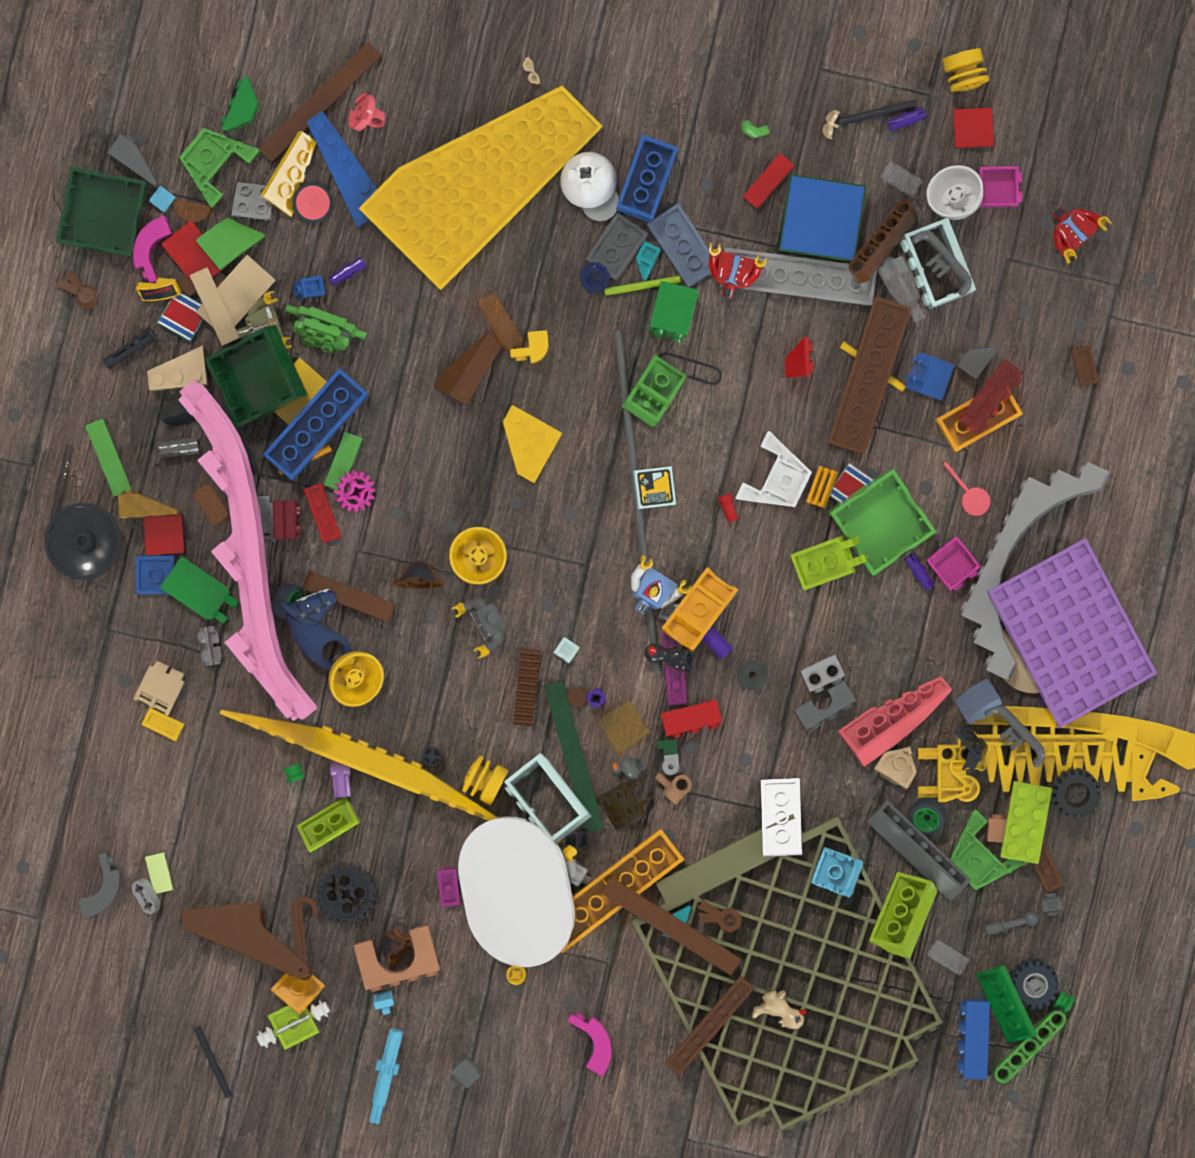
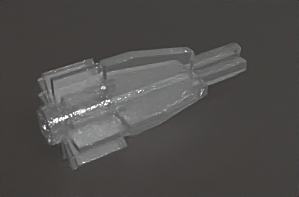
M892 256L883 261L884 265L877 270L890 294L899 304L912 308L910 314L915 323L925 318L916 301L920 297L915 278L904 257L900 256L894 259Z

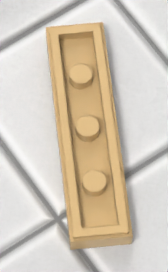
M208 268L191 274V280L221 345L238 339L239 335Z

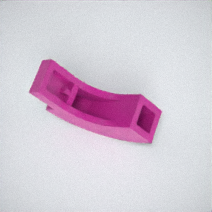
M165 216L148 223L138 234L133 248L135 268L137 270L144 268L142 274L145 281L154 284L158 277L151 261L152 250L159 241L173 235Z
M578 1012L576 1014L571 1013L568 1022L587 1032L594 1043V1050L586 1067L603 1077L611 1059L609 1034L604 1025L594 1016H591L590 1020L586 1021L587 1017Z

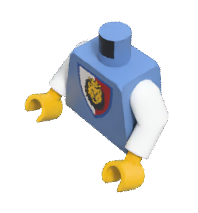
M645 555L641 556V564L636 567L631 575L632 596L639 600L635 610L643 615L649 607L653 609L664 608L674 603L683 594L691 591V585L688 588L682 587L686 584V580H682L680 588H677L678 584L651 568L653 565L652 558L649 562L645 563Z

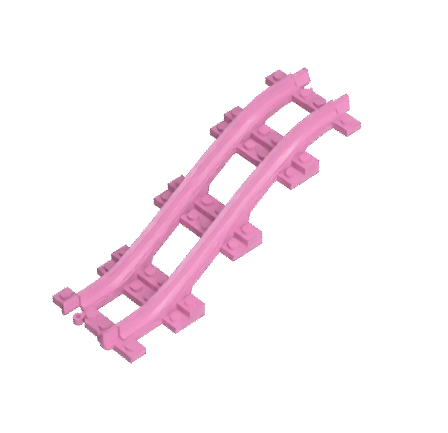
M193 380L179 391L182 397L178 400L190 415H193L199 422L213 446V450H209L198 459V462L221 490L225 491L228 495L232 534L211 552L232 578L238 582L244 623L241 630L230 637L225 644L248 672H252L275 700V705L286 718H291L294 721L299 717L304 720L317 709V706L289 671L280 650L269 592L262 521L248 455L241 437L229 417L203 384H198Z

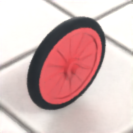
M306 183L300 186L293 196V209L296 215L305 222H321L331 213L333 207L332 196L328 189L319 183Z

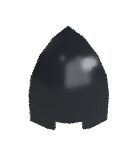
M178 399L169 402L161 413V421L171 426H180L196 421L194 416L190 415Z

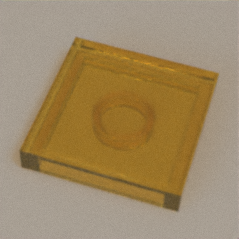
M630 700L597 721L617 753L650 733Z

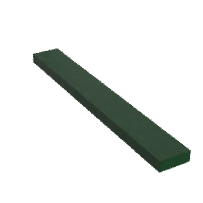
M563 681L544 685L574 794L591 815L583 823L584 829H588V833L603 829V822Z

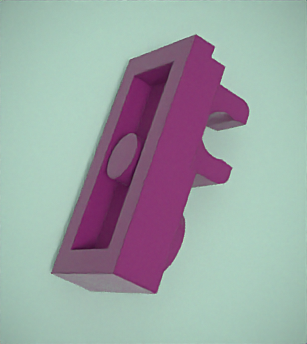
M447 866L437 870L441 907L460 905L456 868Z

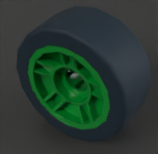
M283 583L278 587L273 598V612L277 618L288 620L287 613L283 610L281 604L284 602L290 605L305 597L301 586Z
M932 797L918 799L913 804L909 813V821L925 836H932L940 832L947 818L944 805Z

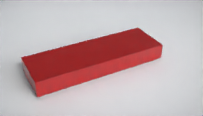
M779 153L743 195V198L758 209L795 165Z
M320 483L304 489L323 544L341 538L342 536L323 484Z

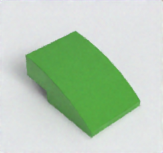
M655 355L622 407L654 428L687 375Z

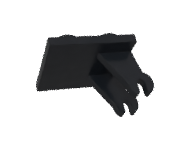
M962 720L954 733L969 749L962 770L969 768L970 770L966 775H971L977 767V763L983 759L988 748L986 742L982 738H978L974 733V728Z

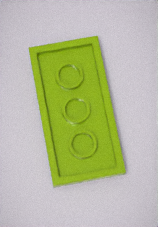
M1013 781L1000 857L1039 864L1052 788Z

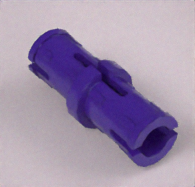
M921 107L909 113L903 112L901 116L887 120L890 132L904 126L909 127L912 123L927 119L924 108Z
M358 257L351 263L342 265L341 269L328 276V278L335 287L347 278L351 279L352 275L367 266L363 259Z
M915 553L908 555L909 557L904 558V560L913 571L912 575L914 578L917 577L925 591L929 590L935 583L926 572L927 568L922 566Z

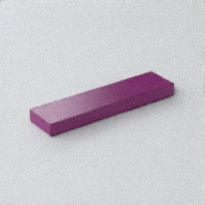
M662 631L664 648L680 645ZM664 662L668 706L687 704L685 671L676 670Z

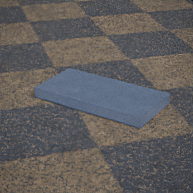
M679 203L654 218L652 223L648 222L646 224L687 287L690 288L711 274L708 266L709 249Z

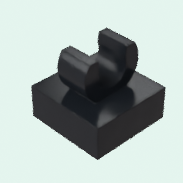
M581 828L571 832L570 836L565 837V844L571 845L577 852L589 848L588 829Z

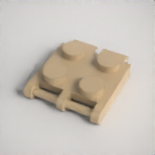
M156 661L154 666H149L133 700H140L148 704L150 708L153 709L154 707L165 712L164 715L169 716L185 683L182 680L184 673L172 668L168 674L166 672L169 666ZM140 695H143L151 699L152 701L140 697ZM157 702V703H159V704H161V705L167 707V709H165V708H163V707H161V706H159V705H157V704H155V703Z

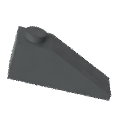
M120 134L107 153L157 188L159 184L142 152L135 144L136 140L128 134L125 137Z

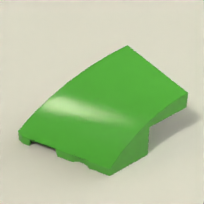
M226 218L201 235L196 241L216 266L222 270L266 236L261 232Z

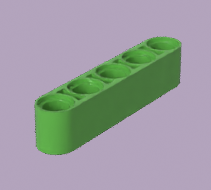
M1050 1010L1034 1026L1037 1035L1020 1040L993 1068V1076L1000 1083L1010 1081L1065 1025L1066 1017L1060 1010ZM1055 1014L1061 1015V1020L1058 1023H1052L1051 1019ZM1047 1028V1035L1039 1037V1029ZM1028 1041L1034 1042V1048L1030 1051L1025 1050L1024 1047ZM1014 1055H1019L1021 1058L1018 1064L1011 1063V1058ZM1000 1069L1007 1070V1075L1004 1078H999L997 1075Z

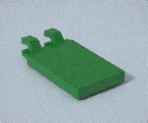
M182 556L160 587L205 619L212 620L214 617L223 624L228 617L218 611L222 603L225 601L235 608L239 602L229 595L230 591L227 586Z

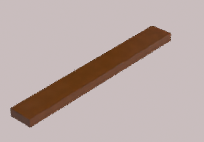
M367 42L258 149L273 163L291 145L299 131L305 132L309 128L308 120L321 111L325 112L381 57L378 51Z
M611 876L602 889L601 894L729 975H732L741 961L739 956Z

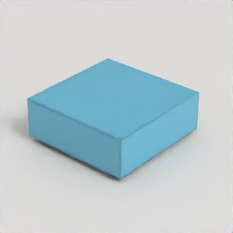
M160 186L149 201L165 213L176 197Z

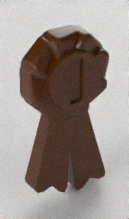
M73 270L69 274H65V277L71 283L63 278H59V282L55 284L57 287L75 294L77 304L83 309L93 308L99 301L98 291L91 285L83 286Z
M701 899V904L698 905V908L709 914L698 913L700 917L698 922H718L721 929L727 932H733L740 927L742 918L737 910L727 908L721 912Z

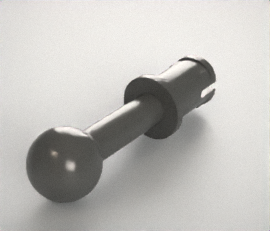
M1029 911L1021 918L1005 922L1003 919H999L998 922L984 925V932L986 936L1001 932L1005 934L1006 929L1021 925L1033 927L1038 923L1039 918L1035 912Z

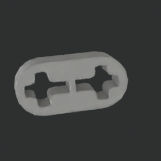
M145 878L135 881L132 884V891L142 910L147 914L158 911L161 903L150 882Z

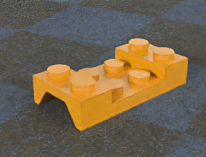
M707 567L693 585L691 591L687 593L663 625L661 631L693 653L719 615L736 595L738 589L726 584Z

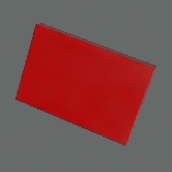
M190 220L161 245L191 282L190 275L204 268H208L213 278L222 270L216 266L196 241L203 234Z

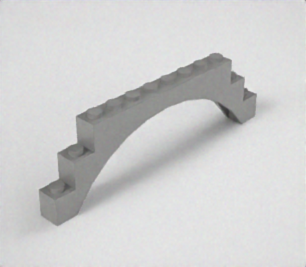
M1087 462L1086 466L1082 465L1078 473L1079 479L1058 469L1057 473L1053 472L1050 477V486L1030 477L1027 481L1024 480L1020 487L1022 492L1019 498L1016 497L1011 505L1013 510L1010 515L1007 514L1003 521L1005 527L1002 533L998 532L994 540L996 545L993 550H989L986 556L988 562L985 567L982 566L977 576L980 578L977 584L972 585L969 591L971 596L961 607L963 617L981 625V628H977L973 635L974 643L994 653L993 656L990 655L985 663L988 666L986 670L1009 681L1017 663L1005 640L1000 616L987 591L1002 584L1003 574L1011 553L1024 533L1037 519L1055 506L1072 498L1102 491L1110 473L1092 463Z

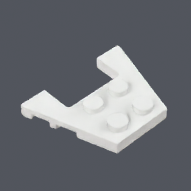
M768 431L760 447L778 455L761 491L742 483L736 499L795 507L812 472Z

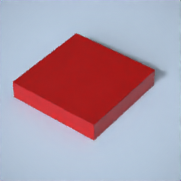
M992 108L953 110L955 149L994 146Z
M183 515L143 517L146 556L185 553Z

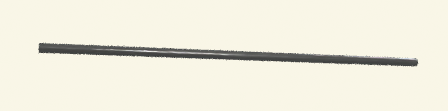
M622 330L614 331L623 405L629 396ZM623 408L640 558L643 555L646 556L644 562L647 563L648 556L642 509L637 508L633 471L638 469L631 412ZM649 607L646 614L650 644L657 643L654 609ZM652 663L653 674L661 673L660 663Z

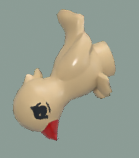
M773 990L762 996L764 1003L754 1007L752 1018L755 1019L760 1014L767 1013L772 1016L782 1017V1020L779 1021V1023H782V1027L799 1029L804 1023L806 1009L797 1010L789 1007L783 998L786 992L780 991L777 993Z

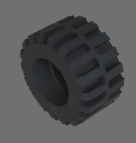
M1068 768V771L1063 770L1061 775L1055 777V782H1052V800L1063 815L1079 819L1080 816L1087 817V814L1090 812L1092 814L1094 808L1099 806L1101 788L1095 777L1085 769ZM1072 783H1082L1086 786L1087 795L1079 803H1070L1065 798V791Z

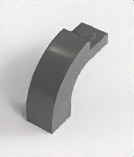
M108 852L98 854L104 876L101 889L94 895L78 900L83 918L96 915L105 910L113 903L119 893L122 882L121 868L113 870L112 866H115L114 859Z

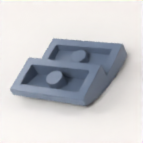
M985 679L972 686L955 701L967 724L985 718L984 711L1002 704L989 679Z

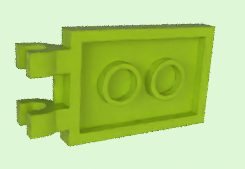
M840 536L791 554L803 590L854 573V566L867 562L865 554L855 558L851 554L849 547L860 544L858 536L846 541Z

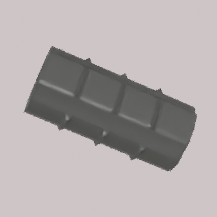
M198 437L159 442L161 458L181 457L183 455L200 453Z

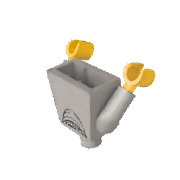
M569 845L562 853L567 867L569 882L576 886L580 883L587 885L591 880V875L587 873V869L582 864L572 859L573 856L577 855V851Z

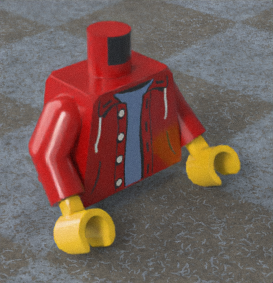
M1059 207L1052 214L1060 222L1053 228L1055 247L1065 257L1066 262L1070 263L1068 257L1074 256L1077 259L1075 250L1097 231L1099 226L1103 231H1106L1107 228L1103 225L1106 222L1110 224L1112 222L1108 217H1102L1092 211L1074 209L1067 214Z
M712 243L709 244L708 266L712 278L717 280V284L724 285L721 296L733 299L735 288L743 290L744 287H750L759 278L763 266H765L768 260L767 256L764 261L759 260L760 253L754 260L721 251L720 243L717 249L712 248Z

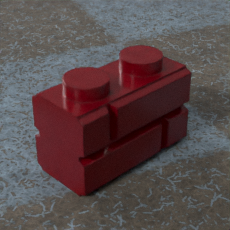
M296 500L273 501L274 540L298 539V535H301V523L297 524V516H301V506L297 504Z

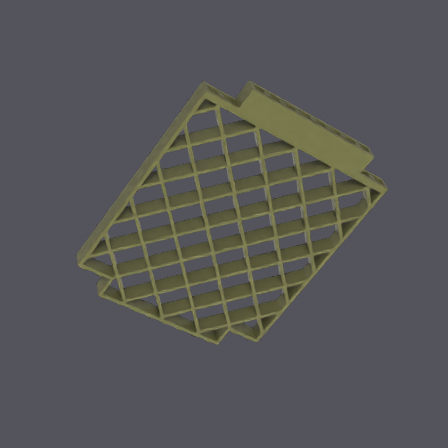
M791 814L788 821L796 819L794 814ZM838 816L805 832L801 830L802 843L820 835L812 863L789 855L778 856L770 884L741 875L776 857L763 856L762 828L656 881V885L665 900V903L659 905V907L667 912L694 899L686 923L688 925H691L697 903L701 902V899L722 910L732 908L737 910L741 916L756 920L757 923L749 948L721 939L724 932L721 927L717 938L707 934L704 935L718 944L747 953L740 972L743 978L751 955L779 963L771 989L768 990L753 985L755 987L753 991L767 994L770 991L776 990L783 965L810 973L802 1001L786 995L783 998L787 1002L799 1005V1010L808 1008L832 1016L824 1042L822 1043L797 1035L798 1029H792V1032H788L765 1024L767 1013L762 1014L760 1022L732 1014L723 1025L718 1043L709 1041L706 1045L715 1049L711 1064L703 1049L699 1054L736 1127H745L755 1117H758V1119L763 1118L771 1110L780 1129L788 1131L796 1126L795 1123L801 1120L806 1122L813 1118L814 1113L818 1111L820 1113L826 1112L830 1109V1105L834 1103L839 1105L847 1101L848 1096L852 1094L857 1096L865 1091L864 1088L870 1085L871 1087L882 1083L881 1080L887 1076L889 1079L899 1074V1070L903 1068L908 1070L914 1067L918 1059L908 1040L912 1039L914 1041L923 1036V1032L927 1030L932 1032L940 1027L939 1024L942 1023L909 958L904 957L907 963L904 964L892 960L893 954L888 952L887 957H882L860 949L868 922L873 924L877 922V919L870 917L875 901L880 911L883 907L864 867L860 871L864 880L858 878L856 883L868 886L872 894L865 915L838 907L841 894H836L833 905L806 896L814 870L817 868V861L825 837L846 843L850 850L849 856L860 860ZM787 817L779 820V822L785 821ZM775 822L767 826L766 829L777 826L779 824ZM837 826L842 837L827 833L826 831ZM783 859L810 867L802 894L774 886ZM736 877L727 906L699 897V895ZM740 880L768 889L759 916L732 907ZM772 891L800 899L791 926L764 918ZM804 901L831 909L823 937L796 928ZM836 912L863 920L855 947L828 939ZM636 917L632 919V922L690 1034L698 1009L710 1011L712 1006L701 1003L709 976L732 984L736 979L711 971L713 964L710 962L707 969H703L679 961L683 945L680 943L675 959L653 952L649 942L654 927L650 925L645 937L640 925L646 922ZM762 923L789 931L781 958L753 950ZM794 933L821 942L812 969L785 960ZM826 944L853 952L844 979L817 971ZM858 954L885 963L876 989L849 981ZM657 959L673 964L668 980ZM890 965L912 972L915 980L908 1000L882 992ZM677 966L704 974L696 1001L674 994L671 983ZM815 976L842 984L834 1011L807 1003ZM848 986L874 994L866 1021L839 1013ZM918 986L928 1006L914 1002ZM879 997L906 1005L898 1032L871 1023ZM679 1002L694 1006L689 1022ZM912 1007L933 1014L934 1020L907 1034H903ZM837 1018L864 1027L855 1053L829 1045ZM730 1019L758 1027L749 1054L722 1045ZM763 1029L789 1038L781 1064L754 1056ZM869 1029L896 1037L887 1064L861 1055ZM903 1039L912 1057L893 1066L900 1041ZM794 1040L821 1048L813 1075L786 1066ZM827 1050L853 1058L845 1085L818 1077ZM720 1051L747 1059L739 1086L717 1079L714 1068ZM752 1061L779 1070L771 1096L744 1088ZM858 1061L886 1069L850 1088ZM784 1072L811 1080L803 1107L776 1098ZM816 1082L843 1091L808 1109ZM722 1087L737 1091L732 1106ZM742 1093L769 1102L767 1105L739 1119L735 1114ZM777 1104L801 1113L782 1122L773 1105Z

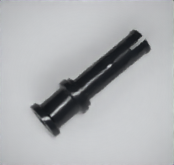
M148 326L146 331L138 336H133L131 342L103 359V362L110 370L136 351L145 350L147 345L154 341L157 342L159 339L152 328Z

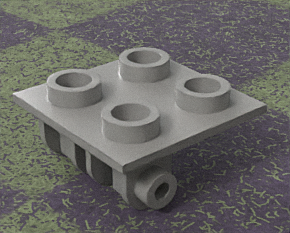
M237 182L231 216H236V218L248 217V219L253 218V220H271L272 204L260 196L266 185Z

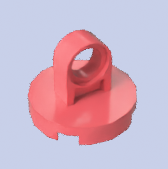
M361 94L354 102L357 104L355 110L350 111L349 127L356 131L363 130L367 125L375 128L382 127L385 124V113L375 108V98L372 95Z

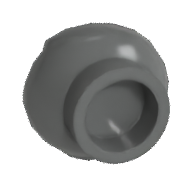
M628 756L623 758L621 763L614 762L611 771L615 776H621L624 773L626 777L634 780L644 770V763L639 757L633 758Z

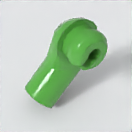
M748 120L743 121L741 124L743 133L753 139L770 134L767 125L757 128Z

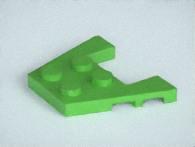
M203 128L179 158L209 206L213 209L224 195L209 183L212 177L232 153L237 154L246 163L250 164L259 154L260 150Z
M976 809L973 810L950 857V860L971 879L969 884L975 890L1029 863L1008 858L1001 863L975 837V834L988 822Z

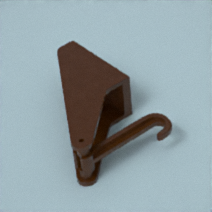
M300 897L291 906L295 953L266 928L263 904L259 901L182 910L183 924L188 931L301 980H308L312 976V969L308 966L302 912L303 905L308 903L311 905L313 915H318L317 905L312 899Z

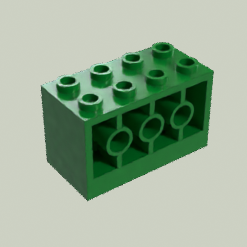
M661 281L649 327V332H652V336L663 338L664 335L669 336L671 341L682 343V340L686 341L699 290Z

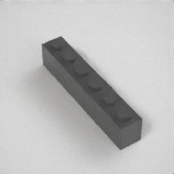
M888 800L878 807L866 821L921 874L932 881L935 887L949 900H952L963 891L971 880Z

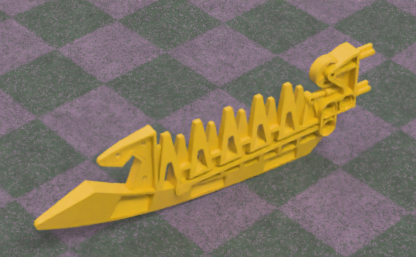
M1005 706L1024 726H1030V733L1044 747L1045 758L1039 767L1033 766L1030 745L1025 740L1013 751H1010L1008 765H1004L1001 745H1006L1004 742L1009 736L1007 735L1001 740L999 737L1001 734H997V725L1010 724L1000 714L994 713L990 717L970 723V725H992V734H976L978 738H982L986 742L988 750L983 759L977 763V767L974 770L984 771L987 768L989 782H994L998 762L1003 792L1010 791L1014 764L1018 782H1023L1025 765L1027 763L1030 784L1039 785L1043 765L1046 781L1051 782L1054 764H1056L1057 775L1059 776L1063 770L1068 771V768L1072 766L1073 769L1081 768L1082 770L1083 762L1085 770L1092 774L1097 782L1101 766L1104 782H1109L1113 761L1117 789L1119 792L1125 791L1126 782H1131V801L1162 798L1180 791L1178 786L1161 778L1153 785L1145 778L1156 753L1163 755L1187 770L1195 768V734L1155 722L1125 716L1088 712L1061 727L1069 728L1068 734H1055V728H1058L1048 708ZM1036 726L1049 727V734H1036ZM1074 729L1102 734H1074ZM958 737L957 744H936V748H918V759H936L937 786H918V798L932 797L937 798L938 802H947L958 798L961 801L969 802L979 795L980 785L977 779L971 775H966V770H970L969 768L962 770L966 759L961 756V752L967 747ZM1117 738L1127 740L1123 765L1119 764L1116 746ZM1012 741L1008 745L1012 746L1015 742ZM1058 745H1069L1064 766L1061 762ZM1087 745L1098 746L1093 766L1090 763ZM946 748L952 751V755L948 759H944L942 756V751Z

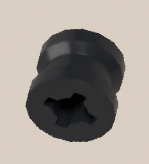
M434 746L428 747L423 752V761L429 766L437 765L442 759L440 749Z

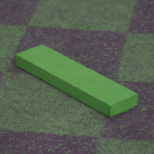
M104 419L86 425L85 427L113 496L121 495L125 490H133Z

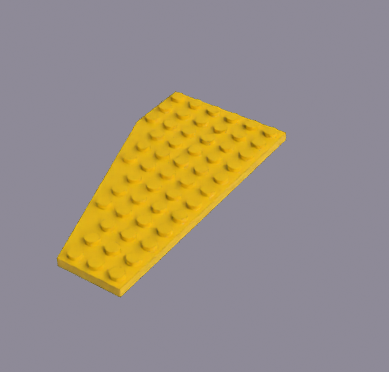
M560 86L399 167L359 209L441 290L603 126L563 86Z

